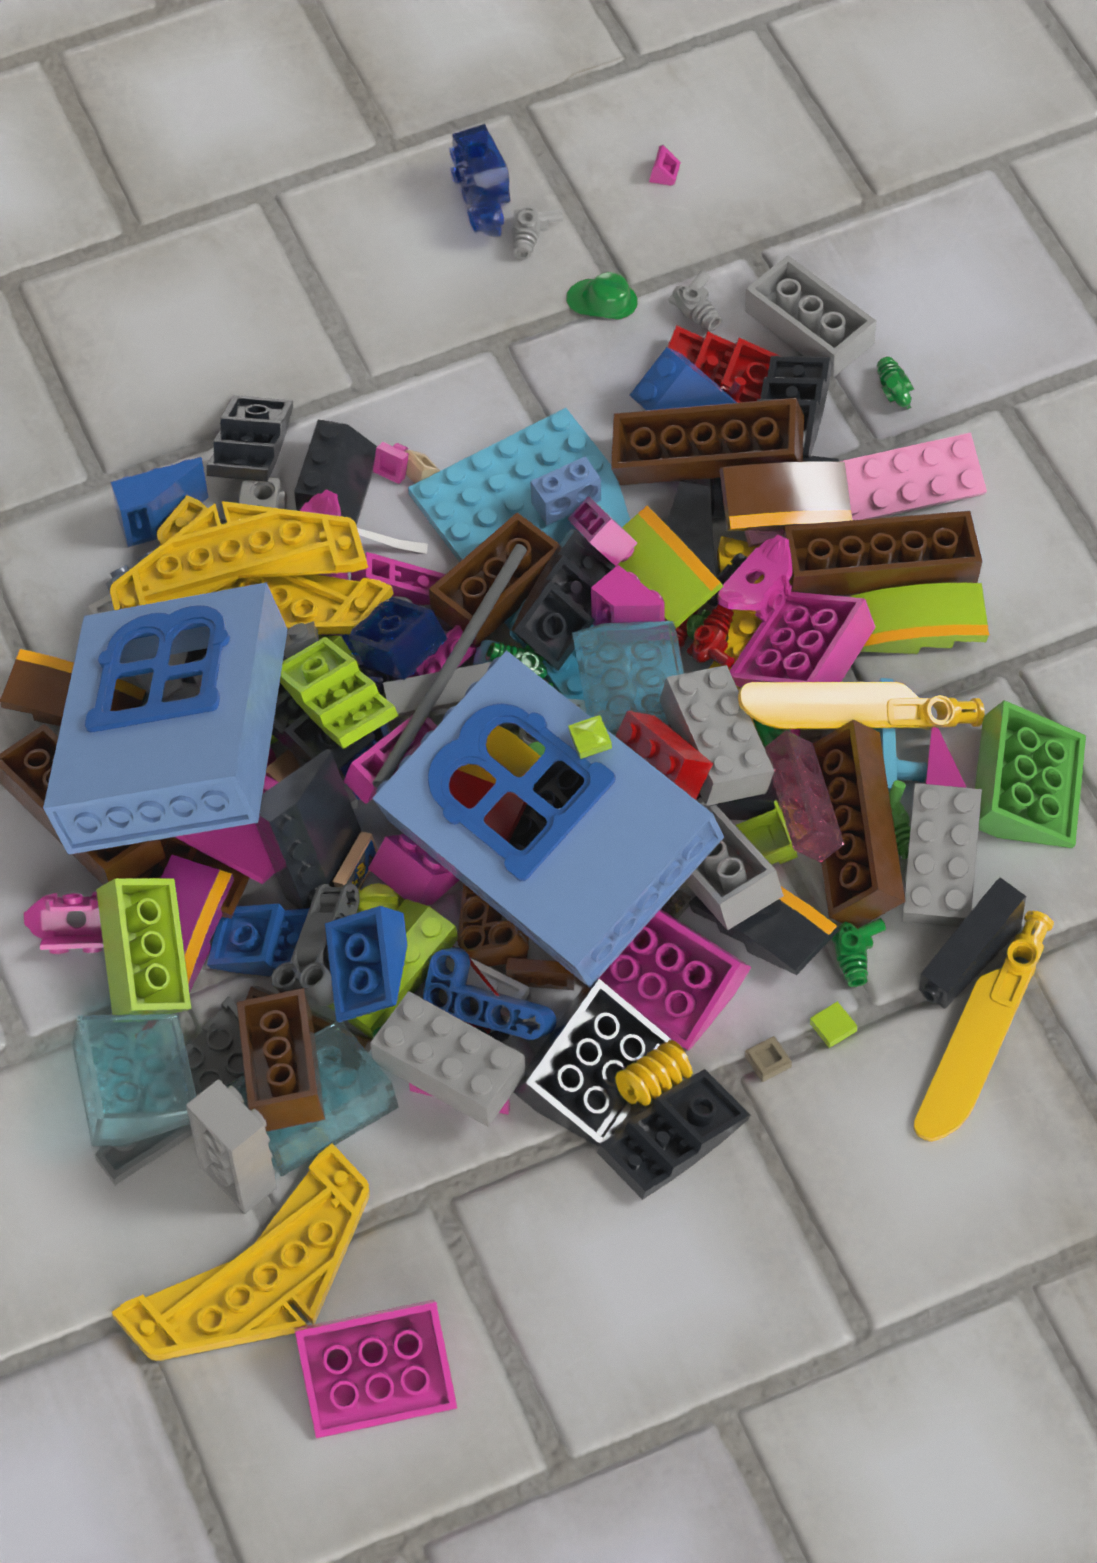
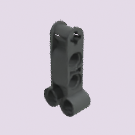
M328 884L318 886L291 961L279 965L272 973L271 983L280 993L304 988L307 1000L312 997L321 1006L334 1003L325 923L356 914L359 906V892L354 884H345L343 887H331Z

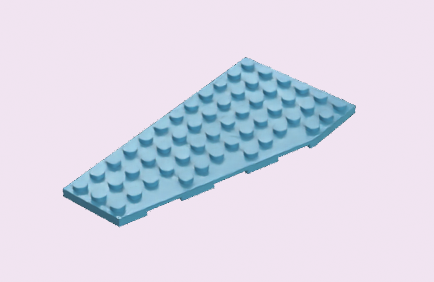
M567 408L408 487L409 496L459 562L517 512L559 544L570 529L577 530L568 520L570 515L549 525L545 524L532 505L531 481L585 456L601 478V501L597 502V504L621 527L630 521L619 481L611 469V464ZM517 611L504 622L509 630H511L510 623ZM591 625L559 671L543 660L548 673L545 678L549 683H553V688L567 699L587 700L586 714L591 718L600 715L605 728L614 736L627 711L655 715L666 725H669L659 699L666 677L677 675L669 645L663 646L664 640L660 642L615 643L595 626Z

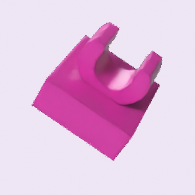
M382 442L376 447L373 472L400 484L406 478L409 454L405 451L408 450V447L400 443L391 446Z

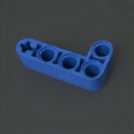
M453 947L438 951L432 956L423 992V999L464 1022L525 1039H537L554 1031L557 1019L555 1013L550 1008L498 993L500 995L498 997L492 991L468 985L470 958L465 950ZM447 956L454 960L455 968L453 972L449 971L446 966ZM440 989L447 993L448 1001L446 1005L440 1001ZM471 997L475 998L478 1002L479 1009L477 1013L473 1012L470 1008ZM502 1006L509 1010L510 1019L508 1022L504 1021L501 1016ZM535 1017V1021H536L537 1023L532 1022V1021H529V1020L523 1022V1020H524V1019H530V1018Z

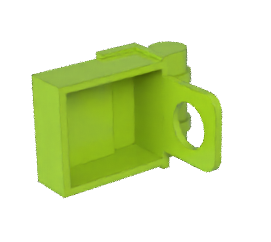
M777 800L773 801L775 805L774 810L735 825L771 865L777 862L782 864L798 858L796 851L807 852L813 847L811 834L806 829L803 822L804 817L799 812L798 807L793 805L780 810Z

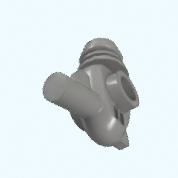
M531 206L514 210L515 221L512 228L514 255L521 259L529 258L534 251L540 231H547L548 223L563 221L562 210L538 213Z
M701 270L689 286H676L673 294L669 297V302L678 307L683 315L692 319L693 322L701 325L704 329L713 331L720 325L722 317L719 316L718 311L715 310L712 303L706 298L708 290L704 288V285L710 279V275L706 271Z

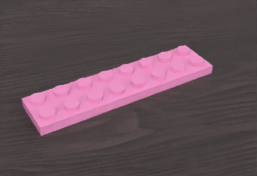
M971 433L839 461L845 462L852 520L886 517L984 495L987 492ZM783 530L745 531L749 547L761 545L766 540L773 539L776 535L782 536Z

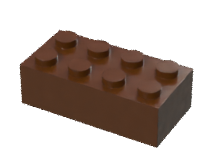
M518 512L429 588L431 612L452 628L456 625L460 626L464 632L515 545L520 544L526 548V554L472 643L475 646H478L520 608L548 561L560 545Z
M304 988L237 1002L249 1110L255 1109L262 1115L267 1123V1126H265L266 1132L325 1120L312 1013Z

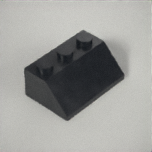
M318 419L294 490L296 510L300 511L304 504L308 503L313 496L321 494L327 489L337 494L341 516L349 517L357 524L372 479L377 446L348 424Z

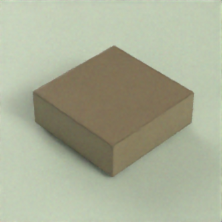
M775 1036L745 1051V1058L762 1083L792 1067V1061Z

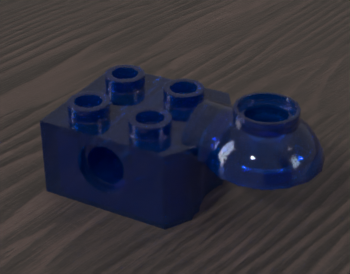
M482 124L452 134L453 147L449 148V153L454 167H451V175L455 184L460 183L466 205H470L467 208V215L475 233L483 232L490 237L499 238L502 234L501 226L505 223L501 206L511 202L509 172L507 164L486 125Z
M395 597L379 603L367 618L352 628L350 634L342 635V639L352 654L359 656L365 667L401 680H405L413 675L416 669L429 656L435 654L438 648L448 639L433 610Z

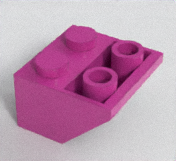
M617 565L591 587L592 618L595 620L592 625L613 642H660L664 639L665 601L658 592L649 590L644 586L634 573L627 572Z
M404 833L386 836L368 867L372 873L401 897L424 905H433L459 881L457 877Z

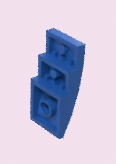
M279 903L236 907L232 919L221 917L216 927L207 966L210 969L241 974L272 976V973L279 965L291 961L310 908L284 910Z

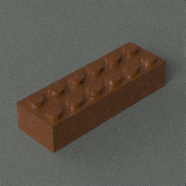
M796 398L614 413L611 469L621 486L720 478L719 469L722 467L803 462L804 415Z
M971 511L784 526L782 537L789 540L792 576L789 580V584L792 586L791 592L837 596L918 584L978 583L983 562Z
M852 720L808 746L805 750L828 916L840 923H852L856 928H859L904 903L905 895L880 732Z
M43 724L0 753V784L62 844L43 809L58 736L46 724ZM160 839L72 854L102 885L113 879H136L166 858Z

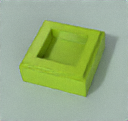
M838 1001L810 1018V1025L829 1048L857 1032V1024Z

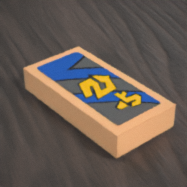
M361 832L333 880L335 887L354 884L359 892L370 872L368 867L378 851L371 833Z

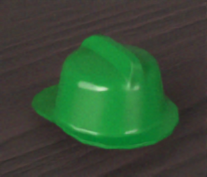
M614 272L601 273L594 279H584L575 283L567 292L566 299L570 309L576 313L608 319L627 318L634 313L638 305L635 291L629 287L624 277Z

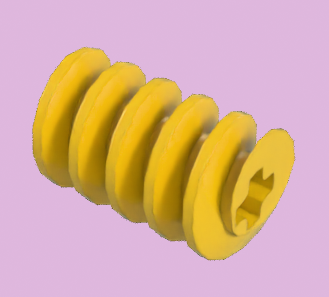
M669 1039L667 1043H663L657 1049L648 1052L647 1056L639 1058L636 1063L628 1065L626 1070L619 1071L615 1078L618 1090L627 1102L636 1104V1101H638L641 1105L647 1106L651 1103V1098L655 1099L661 1095V1091L666 1092L670 1090L672 1084L675 1086L680 1084L682 1077L685 1079L690 1078L693 1072L683 1048L676 1041Z

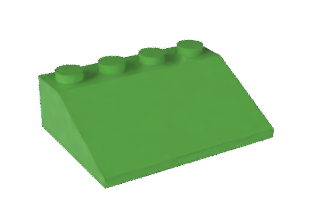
M1005 700L984 716L975 781V789H982L978 830L1001 839L1073 848L1076 845L1086 735Z

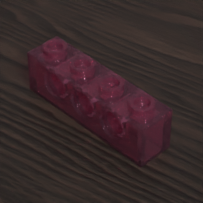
M786 730L764 748L774 769L772 780L793 849L821 863L842 847L844 841L813 743Z

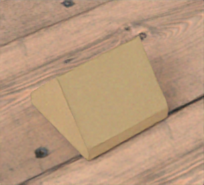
M413 450L405 451L409 454L406 475L414 484L440 471L424 453Z

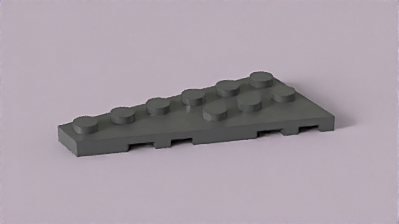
M229 996L221 1004L222 1008L213 1019L209 1018L202 1026L203 1031L192 1044L186 1045L155 1082V1088L146 1098L143 1097L135 1106L136 1110L124 1124H120L95 1153L96 1161L114 1185H117L193 1135L186 1104L219 1079L227 1088L233 1086L240 1093L243 1100H247L238 1010L236 1004Z

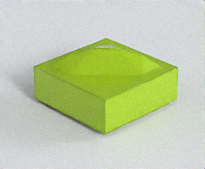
M600 715L568 725L570 736L580 759L612 749V742Z

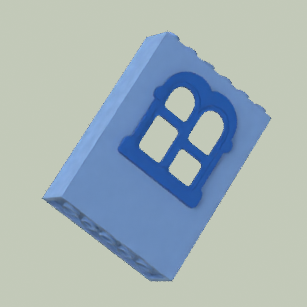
M267 582L84 616L43 807L68 855L258 823L288 631ZM207 648L206 657L203 660L174 666L168 665L170 655ZM153 673L146 705L120 711H110L117 679ZM203 675L200 692L196 697L162 702L166 681Z
M506 650L501 657L495 658L490 663L486 674L479 681L469 686L465 697L456 706L448 709L443 717V721L436 729L429 731L423 737L421 745L416 751L401 761L396 773L389 780H385L379 785L376 795L372 799L390 823L590 988L720 843L724 835L713 813L608 730L607 733L612 742V749L580 759L570 736L568 725L591 717ZM505 723L515 724L545 747L544 754L522 777L514 776L487 752V737L498 725ZM558 760L566 763L584 778V784L560 809L551 806L533 790L535 783ZM467 764L478 765L496 778L495 785L471 809L464 807L458 802L449 790V781L454 771ZM507 792L516 794L547 820V825L524 850L514 848L484 823L485 815Z

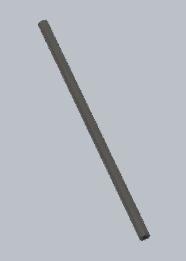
M515 545L374 779V787L378 788L382 782L389 780L394 774L526 554L527 550L523 545Z

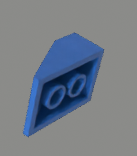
M668 347L664 349L629 395L646 411L737 403L683 354Z
M377 906L325 923L336 1021L343 1022L395 1006L397 1004L407 951L404 913L383 906Z

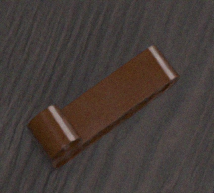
M463 883L457 938L458 946L467 952L470 959L476 960L488 967L507 964V957L523 959L529 950V943L512 922L502 921V915Z

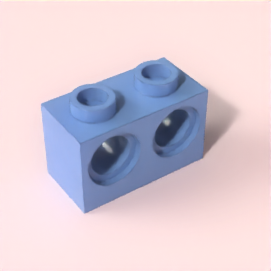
M586 456L531 481L532 505L546 525L571 515L588 496L596 503L601 501V478Z

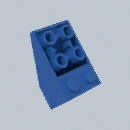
M201 457L183 460L177 464L155 468L145 473L126 476L111 482L118 520L128 547L157 540L158 529L187 495L202 503L209 498Z

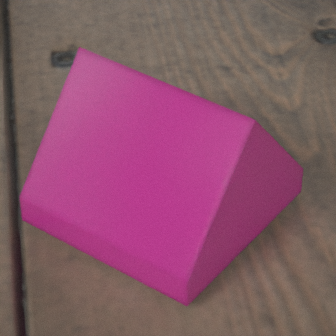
M664 145L659 146L649 182L672 186L675 184L681 162Z

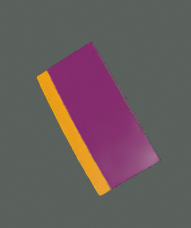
M171 855L161 878H174L190 993L211 950L209 942L223 915L221 906L233 884L234 878L231 873Z

